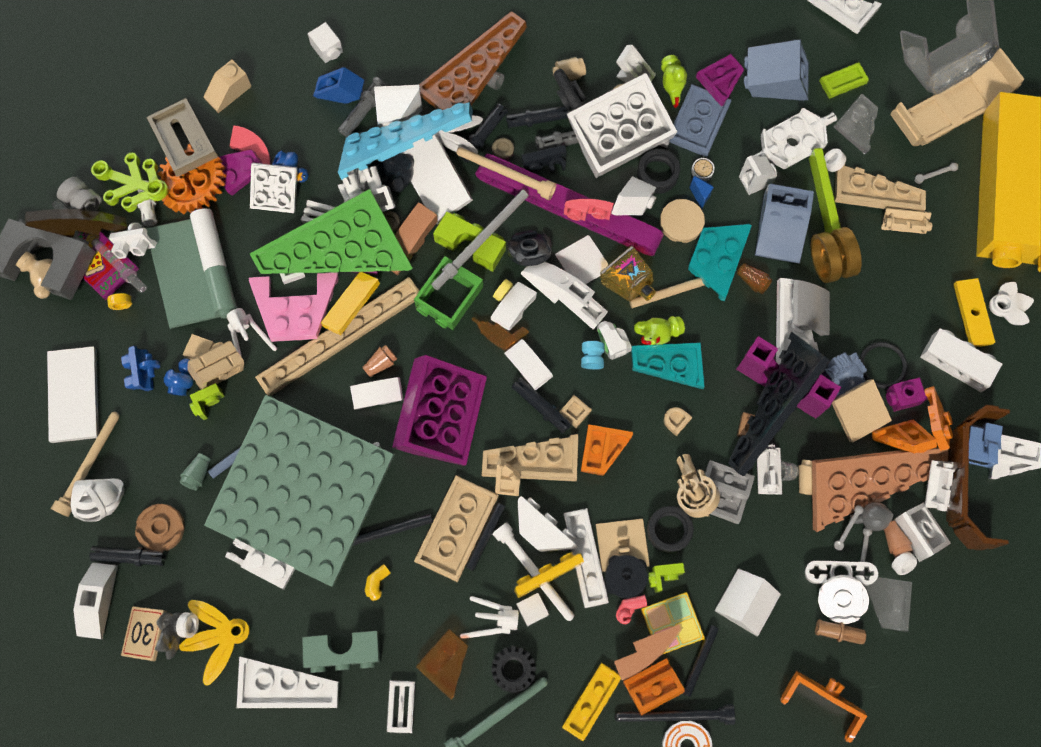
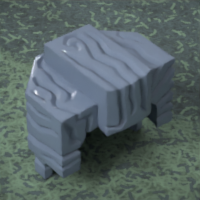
M845 352L834 357L821 375L841 387L836 395L838 397L865 382L863 374L867 369L857 353L848 356Z

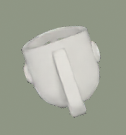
M119 479L75 481L71 495V509L74 517L83 521L93 522L111 515L120 504L122 496H124L123 482Z

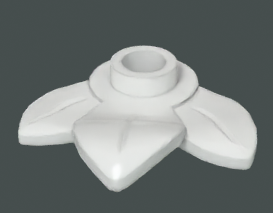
M1016 282L1003 284L999 289L998 295H995L989 302L991 312L996 316L1004 317L1013 325L1029 323V318L1024 312L1032 305L1034 299L1017 293ZM997 303H1000L1003 306V309H1001Z

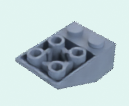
M775 184L768 185L763 196L755 256L800 263L811 215L814 191Z

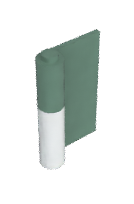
M198 209L190 214L189 220L147 228L149 238L157 242L156 247L151 248V253L170 329L218 317L227 318V314L230 311L237 309L212 210Z

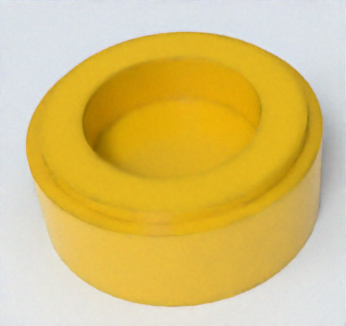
M113 294L107 298L108 307L113 310L127 309L132 305L129 294Z

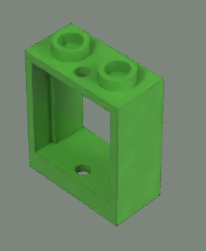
M444 256L414 298V302L417 307L416 310L426 317L430 315L436 319L435 322L442 328L446 329L449 327L454 330L482 290L483 279L462 266L458 269V273L453 279L471 289V291L452 318H449L426 303L435 290L431 285L432 282L442 273V269L448 263L451 264L453 262Z

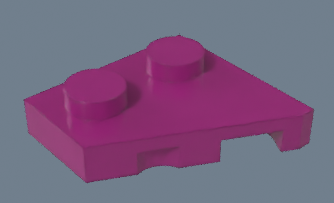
M730 54L700 70L696 78L722 107L739 81L744 68Z
M246 150L219 156L222 159V164L226 167L223 172L227 177L221 180L225 183L224 188L228 194L233 196L251 181L252 163L263 164L255 151Z

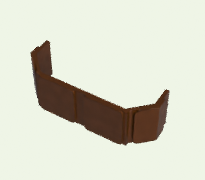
M985 405L956 426V429L952 430L953 438L950 439V449H948V462H954L953 468L955 472H953L952 486H950V507H947L946 521L948 526L954 529V533L968 549L973 550L994 549L1008 544V540L987 538L968 517L969 427L976 421L993 423L1010 413L1009 409H1000L999 406Z

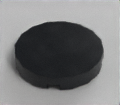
M533 230L519 232L512 236V240L507 243L508 257L518 265H539L548 260L552 253V244L549 237L543 233L542 235L537 234V231Z

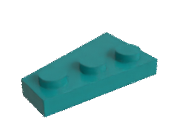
M701 343L631 346L633 371L704 389Z

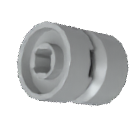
M78 177L68 178L60 185L57 191V198L67 207H70V209L97 211L102 202V198L91 188L88 189V186Z

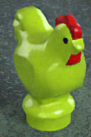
M668 55L661 62V69L664 72L663 86L670 96L674 108H677L680 102V94L686 84L687 72L681 66L677 56Z
M671 316L668 320L651 318L648 321H639L634 325V331L637 334L644 335L641 338L643 344L662 345L669 342L671 336L678 337L683 334L685 326L681 317Z

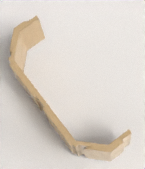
M1000 48L990 61L971 76L908 110L900 102L890 115L912 146H923L983 114L1000 92L1013 93L1019 88L1024 78Z

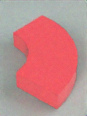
M233 126L230 141L231 149L240 152L253 150L263 164L271 165V158L263 141L252 131L240 126Z

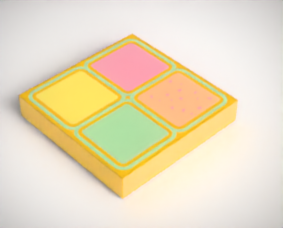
M687 592L641 609L650 635L682 624V631L665 653L705 639Z

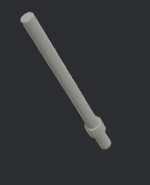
M522 190L451 264L448 263L442 269V273L432 282V287L439 290L448 279H452L469 257L529 196L528 193Z

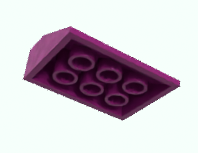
M427 355L414 359L392 448L414 455L465 466L487 377Z

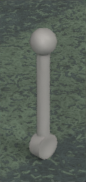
M951 163L949 167L926 175L918 174L914 180L917 184H921L930 177L950 170L956 171L958 164Z
M857 505L854 508L855 513L841 538L834 543L835 549L842 550L844 548L843 542L858 516L864 511L862 506Z
M866 527L863 529L864 541L860 562H865L869 536L872 534V530ZM865 568L862 572H857V575L864 576Z

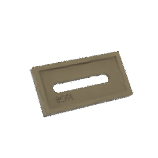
M186 98L147 117L177 177L218 157ZM175 122L180 123L194 150V153L190 156L185 154L172 128Z

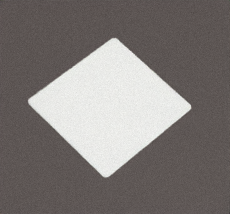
M589 235L555 254L565 271L584 284L603 275L601 272L609 266Z

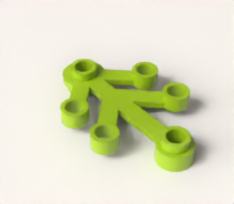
M135 153L127 154L124 159L129 167L131 176L112 170L102 160L95 162L91 168L92 174L98 180L106 181L111 179L125 184L118 189L108 190L104 193L103 199L110 206L116 205L120 197L139 189L143 191L133 197L128 196L122 200L121 206L127 212H133L137 208V204L148 199L160 201L168 194V185L164 181L159 180L157 175L158 164L153 159L145 160L142 165L148 174L149 182L142 179L139 169L140 158Z

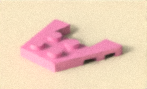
M337 272L317 274V295L271 297L270 277L249 278V283L271 342L318 338L322 327L321 322L326 316L329 301L333 297L334 287L339 280Z

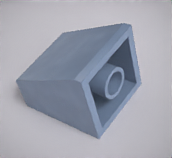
M801 40L748 48V56L745 57V68L748 71L747 76L744 77V85L746 89H749L752 97L808 100L809 61Z

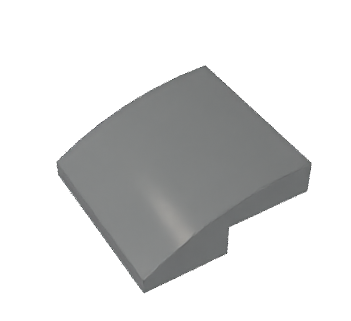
M794 280L793 325L802 331L813 330L820 336L829 335L830 292L818 285Z
M710 460L705 475L715 483L720 492L719 504L710 514L739 524L755 476L750 474L742 476L733 468Z

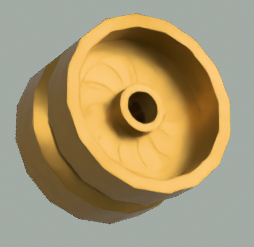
M848 227L835 229L831 234L824 232L812 237L810 245L812 261L819 278L824 283L837 281L841 276L848 278L860 273L862 266L860 248L855 235Z

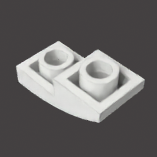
M518 282L498 305L491 316V320L510 331L522 318L523 311L536 299L537 292Z
M523 339L505 352L506 357L535 391L553 377L552 373Z
M400 377L350 386L354 409L385 405L404 400Z

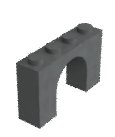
M8 219L0 234V277L15 281L20 273V268L16 266V263L25 252L28 251L32 254L40 248L52 247L53 260L41 286L54 295L72 300L95 251L88 246V241L80 237L72 239L67 236L25 226V220L19 219V221Z

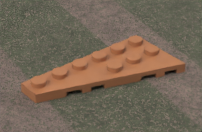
M937 446V448L929 449L924 453L914 454L905 450L812 460L813 530L818 532L825 529L824 526L832 522L838 523L844 520L843 517L854 513V508L857 505L864 508L872 502L880 503L898 491L903 492L909 489V486L919 481L924 482L928 480L931 460L948 462V449L940 451Z

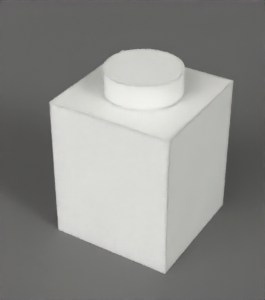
M326 22L308 33L311 46L325 63L336 59L343 52L340 40Z

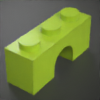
M446 211L433 233L434 241L454 252L461 242H472L484 228L476 223H468L457 213L451 214ZM493 233L473 253V261L493 272L506 251V241L500 235Z

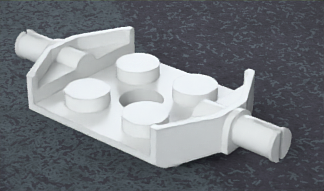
M802 108L800 113L767 131L763 129L761 133L762 151L754 156L767 157L775 165L786 169L810 156L814 149L825 148L828 143L826 126L837 121V117L832 112L824 118H820ZM787 139H795L798 145H789Z

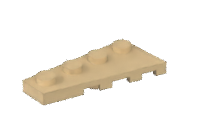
M578 434L570 435V437L563 439L553 438L546 442L526 443L524 446H508L483 451L482 476L496 477L498 458H502L521 474V479L576 481Z

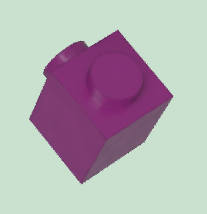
M920 378L893 384L886 390L887 402L892 406L894 412L921 405L928 400Z

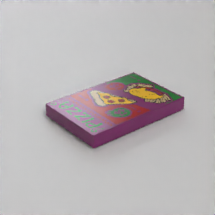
M84 232L77 236L88 241V246L95 251L83 279L105 300L139 270L129 258H117L111 251L114 244L101 232L99 236Z

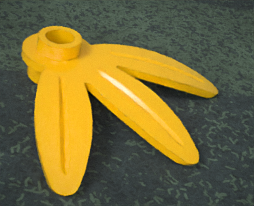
M190 600L188 607L191 612L195 613L201 621L216 627V629L202 631L191 638L185 639L180 643L179 649L181 651H198L219 644L211 655L204 671L203 683L210 685L227 665L234 645L242 643L248 638L249 626L242 619L229 621L223 613L210 604L198 600ZM239 626L241 633L234 636L232 630L234 627Z

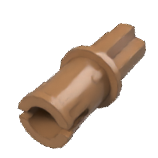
M818 619L816 623V635L835 638L837 642L844 640L864 644L866 641L865 630L844 626L842 622L835 624Z

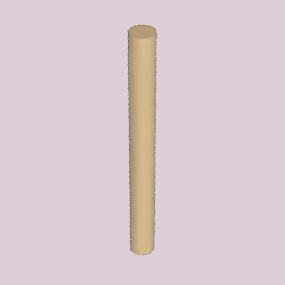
M696 278L650 293L648 296L643 295L629 300L630 306L633 309L704 286L701 278Z

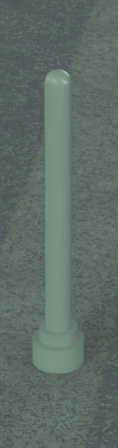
M541 677L462 737L450 738L444 743L445 746H467L546 687L548 684L547 679Z

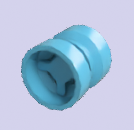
M598 341L583 342L582 352L584 357L581 359V367L593 370L604 368V359L601 356L605 351V344Z

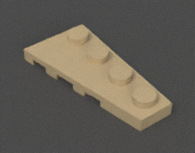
M845 164L841 169L835 171L834 201L837 203L881 209L892 208L922 212L926 210L925 190L899 181L893 183L879 174L873 176L864 173V169L858 167L853 169L845 166Z

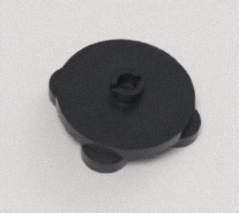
M400 153L380 161L377 171L382 185L389 186L391 192H402L413 178V161Z
M630 555L611 556L605 571L606 591L609 594H615L622 598L641 596L648 579L646 562Z

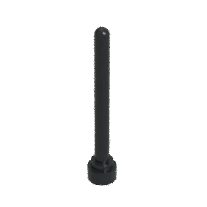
M723 704L722 707H718V710L649 711L643 715L639 711L616 712L614 718L617 722L719 720L724 725H735L734 704Z

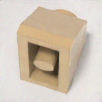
M230 60L215 72L204 95V99L219 113L252 86L246 73L233 60Z

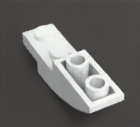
M544 262L536 266H527L520 273L554 304L559 299L592 329L599 324L608 312L592 298L595 292L573 275L552 264Z

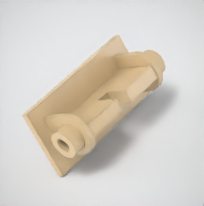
M886 208L881 229L926 234L927 231L932 229V223L929 222L931 212Z

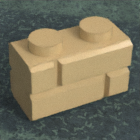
M231 341L224 344L218 342L210 348V351L204 354L201 352L196 353L188 361V372L200 390L215 383L218 384L244 369V360L236 351Z

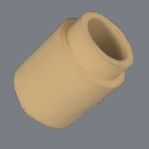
M577 57L558 61L555 63V67H553V75L556 70L561 68L565 71L570 81L580 79L581 76L586 75L585 63L582 58L577 59Z

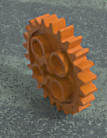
M188 144L187 150H184L187 156H190L194 153V150ZM219 156L179 177L174 173L167 157L165 158L167 164H160L163 172H158L157 175L161 178L159 180L164 181L168 185V194L162 201L176 213L178 211L182 214H185L187 211L192 213L195 208L202 209L204 204L209 208L210 200L217 201L214 195L216 193L222 194V191L218 188L219 186H225L221 179L227 177V175L223 172L226 167L222 164V159Z

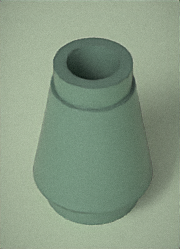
M198 453L180 475L182 477L180 483L196 491L203 484L211 459Z

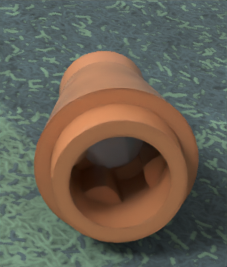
M385 345L382 348L379 347L362 368L372 377L394 365L397 357Z
M891 521L889 526L884 529L889 552L897 558L904 552L913 551L911 547L912 542L900 529L896 521Z

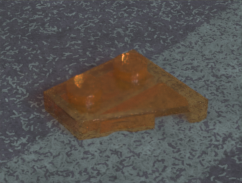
M448 629L416 665V668L452 700L468 646Z

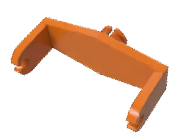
M796 671L782 694L781 702L787 704L798 684H804L829 701L856 715L844 737L847 742H852L867 718L865 711L839 696L845 686L840 682L836 683L835 679L830 678L829 683L825 687Z

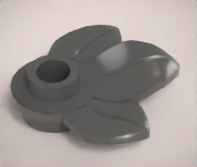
M165 612L156 621L158 628L162 631L155 650L166 652L167 659L173 658L179 649L181 637L177 634L176 623L182 613L176 612L171 614Z

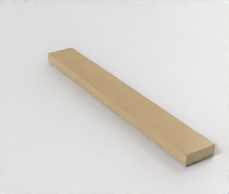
M408 277L362 307L341 336L327 330L320 334L317 339L311 340L255 378L268 396H272L414 303V298L419 293L418 288Z

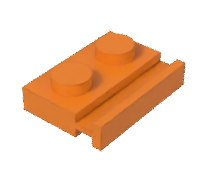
M667 658L623 681L641 715L685 692Z

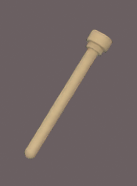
M459 147L456 151L458 156L538 190L537 193L547 200L552 198L556 190L557 184L549 180L540 182L462 147Z
M118 412L110 414L63 498L60 497L58 501L55 500L51 507L52 510L69 517L72 512L71 495L74 483L77 480H84L120 417Z

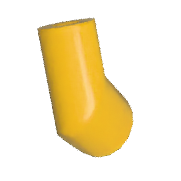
M384 564L372 572L366 580L365 594L373 601L378 600L382 595L379 589L380 581L391 574Z

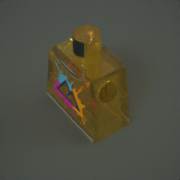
M630 246L600 272L601 283L627 301H632L638 295L649 301L656 293L650 286L653 282V272L633 246Z

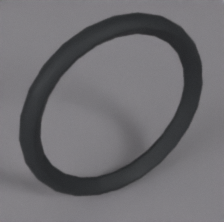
M876 342L863 350L860 356L863 365L866 354L876 347H888L894 350L901 358L903 369L900 377L889 384L875 382L878 388H890L893 384L901 383L904 380L908 368L907 360L898 347L887 342ZM866 372L863 374L866 381L871 379Z

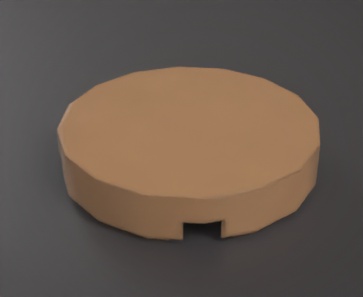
M151 505L138 516L135 534L139 543L146 549L168 551L175 547L182 539L185 531L184 519L181 513L170 505Z

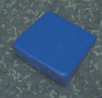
M694 176L690 190L700 207L703 208L714 187Z

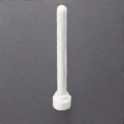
M508 522L499 527L493 533L497 541L507 544L532 577L540 574L539 569L513 538V529ZM548 582L540 586L567 621H571L574 618L573 612Z

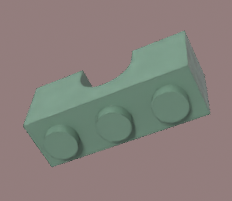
M378 631L352 633V646L344 654H337L333 651L331 636L302 637L303 668H310L311 673L326 672L325 667L335 666V671L350 670V665L360 664V669L374 668L375 663L381 662L380 633Z

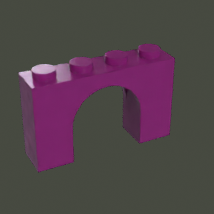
M758 336L736 370L765 387L771 372L779 367L774 360V355L778 348ZM820 374L810 391L805 394L797 407L816 419L830 407L841 387Z

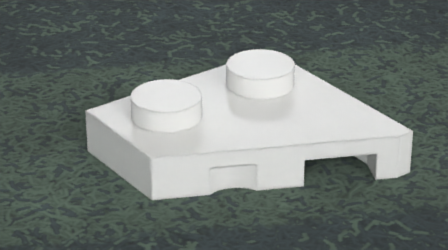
M1001 435V449H998V464L990 467L988 479H998L1041 468V443Z

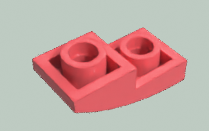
M597 199L570 200L565 203L564 215L575 221H585L588 213L596 219L609 220L614 203Z

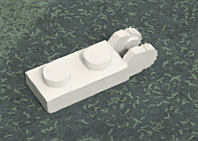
M235 538L233 544L240 549H245L249 553L245 560H242L232 552H227L225 557L240 564L245 570L285 589L295 571L294 567L256 550Z

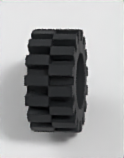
M513 646L504 648L496 655L492 662L491 672L495 683L502 690L511 693L520 692L529 687L534 680L536 666L534 659L528 651ZM509 660H518L522 664L523 674L520 678L512 680L504 674V666Z

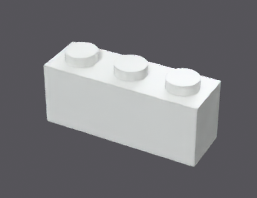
M941 328L931 336L920 356L922 359L979 392H983L991 386L1002 366V363L998 362L994 356L977 350L973 344L963 342L956 338L952 332L942 330Z

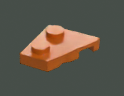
M914 419L876 429L872 432V439L874 441L914 454L924 453L929 449L937 448L936 439Z

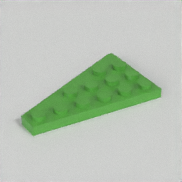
M371 189L250 253L260 274L409 271L413 269Z

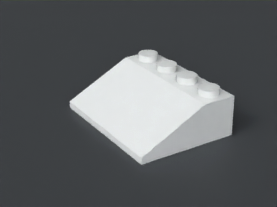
M646 73L567 114L584 156L596 178L674 138L677 133Z

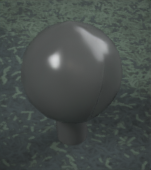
M872 502L864 507L863 513L858 516L854 524L864 523V526L869 530L882 531L889 526L893 513L886 505Z

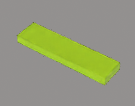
M817 148L811 153L809 162L825 232L831 234L833 230L841 227L823 149Z

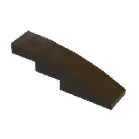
M49 209L26 212L25 226L73 238L75 230L99 236L101 228L114 232L126 231L127 228L125 217L98 211Z

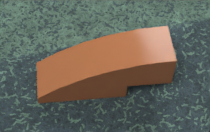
M419 202L395 234L409 261L425 242L424 238L438 222L437 214ZM392 271V272L395 273L396 275H398L401 271Z
M682 624L634 642L636 653L614 661L621 680L637 674L665 653L682 631Z

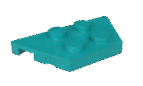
M750 224L703 228L689 264L688 270L696 277L701 278L707 288L711 287L719 294L718 298L722 301H725L752 226Z

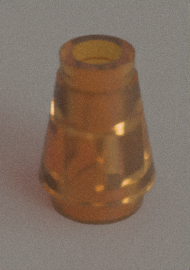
M745 263L737 272V275L755 293L763 294L772 282L768 273Z

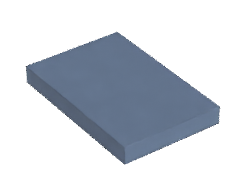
M691 84L673 124L677 133L674 138L670 139V143L707 157L732 100L727 99L724 106L721 107L706 89Z

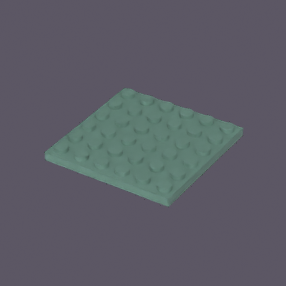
M265 395L204 526L233 540L236 538L252 548L333 587L395 454L271 396Z

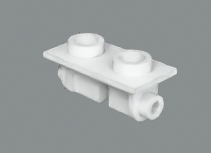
M768 445L767 449L757 459L758 494L782 495L780 448H775V445Z
M931 460L925 507L937 508L940 511H947V507H950V486H952L953 472H955L953 468L954 462Z

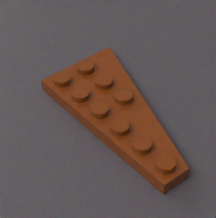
M511 11L420 83L421 97L434 108L441 110L451 108L457 103L465 104L470 102L472 106L527 28L525 20Z

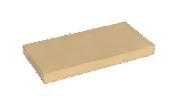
M456 475L414 562L458 583L499 495Z

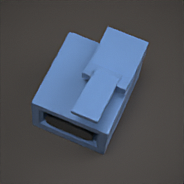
M985 423L982 427L976 425L969 427L970 464L987 468L998 464V449H1001L1003 426Z

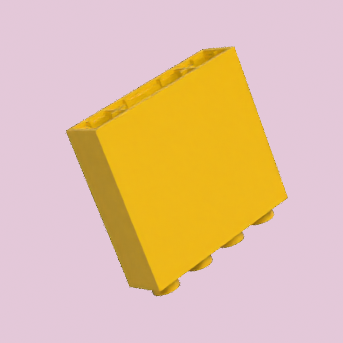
M1000 92L983 113L976 252L978 257L992 258V264L1001 268H1013L1020 266L1022 263L1038 265V271L1041 272V97Z

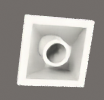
M419 85L374 87L379 128L388 126L395 121L409 120L422 111Z

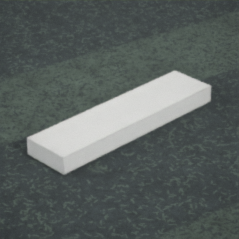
M586 508L564 513L566 528L576 537L573 542L578 545L575 550H572L573 555L579 553L584 559V563L576 567L584 608L609 603L588 510Z

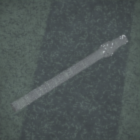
M55 200L52 203L55 209H68L59 200ZM78 231L120 272V277L126 283H131L140 293L147 289V286L137 277V273L120 261L95 235Z

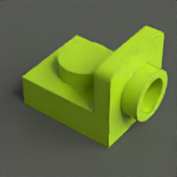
M215 383L191 394V410L195 416L199 415L203 420L208 419L203 406L215 405L220 401L219 399L225 397L221 388Z
M683 563L660 565L652 568V573H649L648 576L650 587H654L655 593L662 591L661 577H664V581L679 580V575L685 573Z

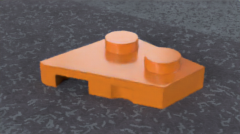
M934 386L926 388L925 395L931 405L927 407L933 436L940 451L950 449V439L953 438L950 425H953L949 411H944Z
M588 425L581 472L604 476L632 438L633 432Z

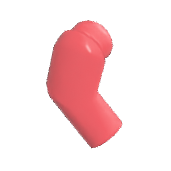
M645 595L627 598L621 602L616 612V618L621 624H628L631 621L635 609L647 607Z

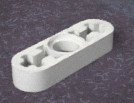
M812 561L805 569L807 580L813 584H823L827 581V574L819 575L818 579L814 578V574H810L809 571L813 570L814 566H818L820 571H827L826 566H831L830 578L835 576L834 570L839 566L847 569L848 576H853L852 567H856L855 572H862L864 568H868V572L873 574L868 580H864L862 575L855 576L864 586L873 584L878 577L877 568L869 562Z

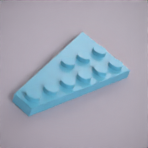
M470 102L465 104L457 103L448 109H437L427 115H416L406 121H395L385 127H374L367 132L349 135L345 139L338 169L341 180L348 177L347 172L356 168L362 171L368 168L367 165L376 159L384 161L413 148V143L424 138L426 142L433 139L432 136L440 130L448 132L472 121L473 109Z

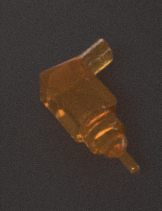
M474 317L472 318V321L478 324V328L481 330L480 333L504 352L508 351L513 344L529 333L526 328L521 327L511 334L497 323L493 325L490 322L486 323L485 321H478Z

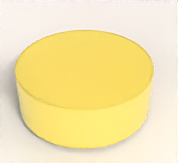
M505 279L493 297L497 301H502L512 288L513 283Z

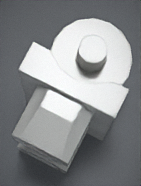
M139 223L130 224L128 231L111 233L109 236L110 241L114 244L111 251L119 259L126 258L128 252H132L136 256H143L147 249L155 248L157 244L155 240L149 238L147 229L143 228Z

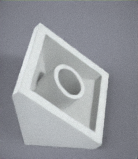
M924 502L894 519L912 542V552L919 562L951 544L928 508L925 507Z
M738 569L715 611L755 636H758L781 594L765 579Z

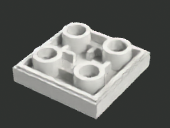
M252 163L250 208L295 213L298 167Z

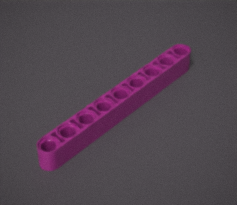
M485 154L484 156L540 182L548 180L494 155ZM481 165L475 173L476 177L481 181L514 196H517L524 190L529 195L525 201L627 247L632 246L634 250L643 254L654 256L664 236L659 229L628 215L611 214L609 220H600L588 213L585 221L572 220L567 215H564L566 201L590 198L557 184L552 198L547 200L537 193L538 190Z

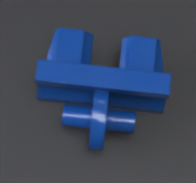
M137 346L129 347V353L121 357L124 368L131 369L132 375L125 377V387L132 390H153L152 377H155L154 370L160 368V361L153 360L152 354H149L146 349H138Z

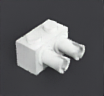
M373 166L370 167L371 173L369 169L363 170L369 189L373 192L383 212L396 208L389 186L382 185L377 167ZM355 174L348 175L349 178L342 179L349 196L344 203L361 194Z

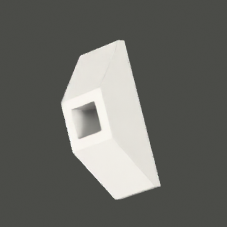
M522 496L518 499L519 533L537 550L551 552L575 550L578 547L573 542L576 537L567 529L559 530L555 526L558 521L548 513L545 516L538 511L540 506L529 497L526 500Z
M92 562L79 583L74 605L77 636L103 639L117 565Z

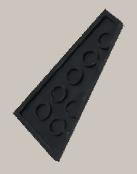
M792 331L788 338L791 340L787 351L782 350L779 356L782 359L778 369L771 372L756 403L759 405L755 416L751 415L747 422L750 425L746 435L739 438L728 461L731 467L742 476H745L752 469L758 457L767 449L770 441L781 430L790 414L796 410L799 402L810 391L814 382L825 371L826 366L831 361Z

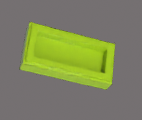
M858 62L821 77L819 82L830 99L867 84L869 79Z

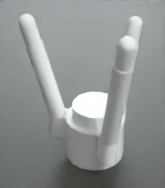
M242 308L234 309L227 314L229 321L227 326L231 332L234 347L240 356L241 351L236 332H240L244 340L247 341L249 338L245 330L248 329V324L255 329L273 351L277 350V347L254 322L251 315H246Z
M474 596L470 597L471 601L501 610L498 611V614L477 612L475 616L497 620V626L502 627L463 633L460 635L462 639L499 633L510 634V630H517L518 610H512V606H503Z

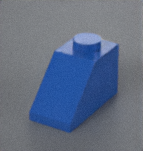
M343 67L318 77L313 96L319 99L347 104L360 99L363 92L364 79Z

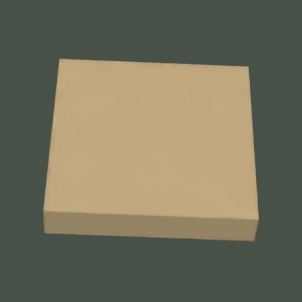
M869 379L841 394L832 402L849 442H855L892 421L873 379Z

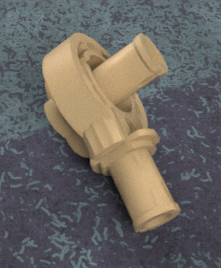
M683 454L685 462L682 461L680 456L676 460L682 472L681 477L684 480V483L681 479L677 481L680 487L677 493L678 503L689 516L696 518L708 517L719 504V489L709 477H706L703 470L700 469L698 473L696 472L689 454Z

